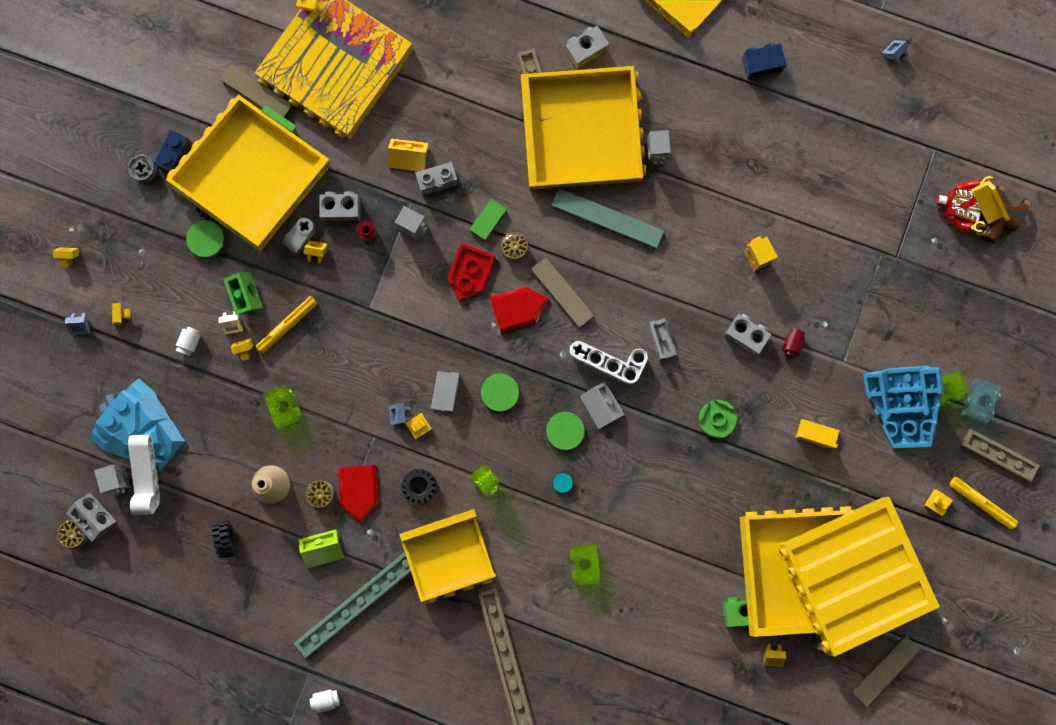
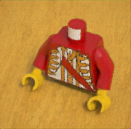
M987 176L983 181L980 179L961 183L950 190L948 196L940 194L937 196L936 205L945 207L944 217L957 230L975 231L979 236L984 234L978 228H986L987 226L983 221H979L981 210L971 189L987 181L995 180L993 177Z

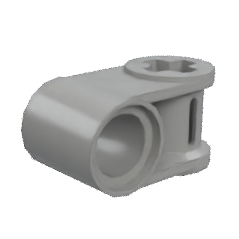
M308 218L299 219L291 231L285 235L282 244L294 254H300L315 234V224ZM303 225L308 226L309 230H304Z

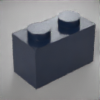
M769 43L759 49L752 47L747 49L742 56L747 79L783 71L787 65L781 43L776 45L775 43Z
M170 130L154 164L160 170L169 173L179 165L180 159L189 153L193 143L187 137Z

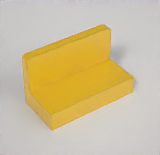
M391 139L388 146V168L418 172L425 170L428 143Z
M990 181L971 189L988 224L1001 217L1006 221L1010 220L995 186Z
M801 419L796 438L830 449H837L838 444H836L839 430Z

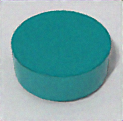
M564 473L557 475L553 481L554 488L560 493L568 492L573 485L571 477Z

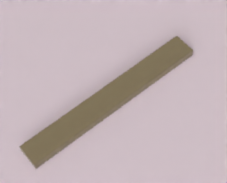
M497 587L479 592V600L513 725H534Z

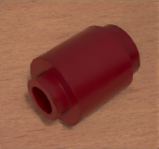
M364 221L358 225L357 234L364 243H373L377 239L378 231L372 222Z
M792 328L790 332H787L781 349L785 356L789 358L800 356L806 339L803 331Z

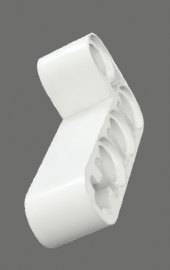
M581 341L572 343L569 350L570 356L574 360L627 385H632L639 379L648 359L647 353L643 349H635L626 363ZM579 346L581 347V351L584 353H586L587 350H589L590 352L587 356V359H583L585 355L582 353L576 355L575 350L573 348L577 349ZM634 354H641L643 362L636 363L633 359ZM591 355H599L601 358L600 363H592L590 360ZM609 363H616L618 370L616 372L609 371ZM633 371L635 379L631 381L626 379L625 372Z
M131 435L128 440L135 494L131 498L130 511L132 515L153 514L160 502L153 439L151 435Z

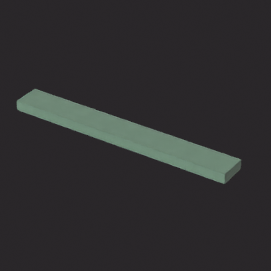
M405 552L293 643L305 659L411 572Z

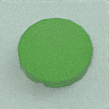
M202 220L190 227L187 232L186 241L192 253L202 258H210L216 256L223 249L225 235L221 227L215 222Z
M502 373L493 374L483 383L481 396L488 408L502 412L509 410L515 405L518 400L519 389L515 380L509 375Z
M714 400L705 404L700 410L698 418L702 431L713 438H723L731 434L736 428L738 420L733 406L722 400Z
M561 412L555 414L549 420L546 434L549 442L554 447L560 450H569L581 443L584 437V425L577 415L571 412Z

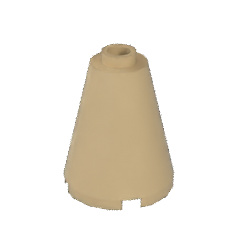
M273 465L259 469L253 476L251 484L254 496L266 504H275L282 501L289 493L291 485L287 473L280 467Z

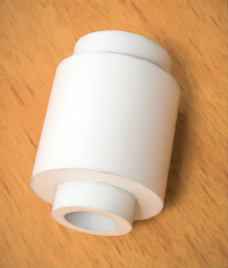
M187 327V330L182 329L176 343V351L191 356L201 337L198 335V330Z
M330 689L314 693L313 698L310 699L312 711L316 710V713H321L340 706L337 690L332 691Z

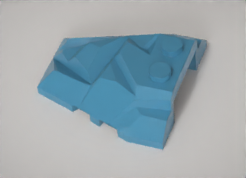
M930 366L901 367L863 374L866 394L869 399H872L876 407L874 409L876 415H880L884 424L882 427L892 447H931L933 445L944 388L941 368Z
M138 379L127 390L121 391L95 422V428L91 432L89 439L102 450L130 460L129 436L151 435L156 470L162 471L186 441L174 421L168 416L166 408L158 400L156 392L141 379Z

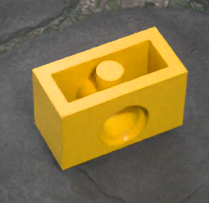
M757 237L751 240L750 244L747 245L748 248L744 251L753 272L770 265L777 258L768 237L763 239Z

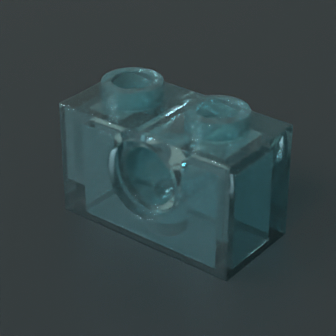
M980 378L973 380L960 415L980 424L988 423L994 417L995 411L993 409L1001 398L1000 390L1002 387ZM981 397L986 401L984 407L979 402Z

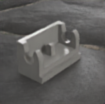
M663 318L656 322H649L648 328L658 360L661 361L677 356L667 320Z

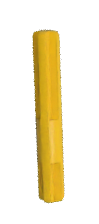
M311 296L308 297L256 345L258 351L264 354L318 304L317 301Z
M955 477L950 481V487L1008 529L1012 530L1017 526L1018 521L962 480Z

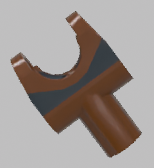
M1000 184L996 190L1010 220L1006 221L1001 217L989 224L987 223V227L983 230L984 234L980 237L992 244H996L1004 228L1012 232L1019 228L1031 202L1029 199L1024 198L1019 206H1008L1004 201L1006 186Z

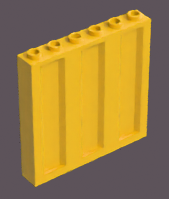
M882 497L779 544L781 548L779 553L789 566L787 570L790 577L797 584L796 591L806 604L804 609L807 615L811 616L814 622L812 624L813 629L822 640L821 647L830 656L835 657L940 607L890 497Z

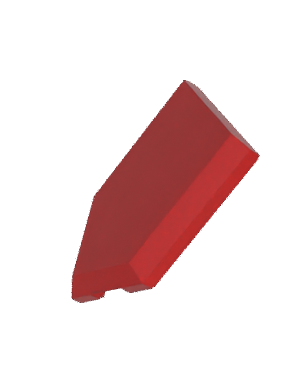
M460 243L448 275V280L458 302L484 290L496 255Z
M526 286L490 297L500 333L537 323L549 298Z
M377 465L338 468L340 507L362 524L379 504Z

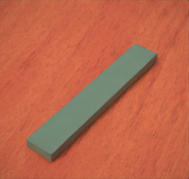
M560 188L552 203L553 208L657 249L664 230Z

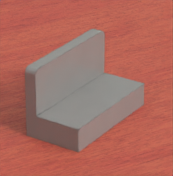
M437 372L431 404L432 409L454 413L460 379L459 373Z
M606 382L593 387L580 396L598 429L624 415Z

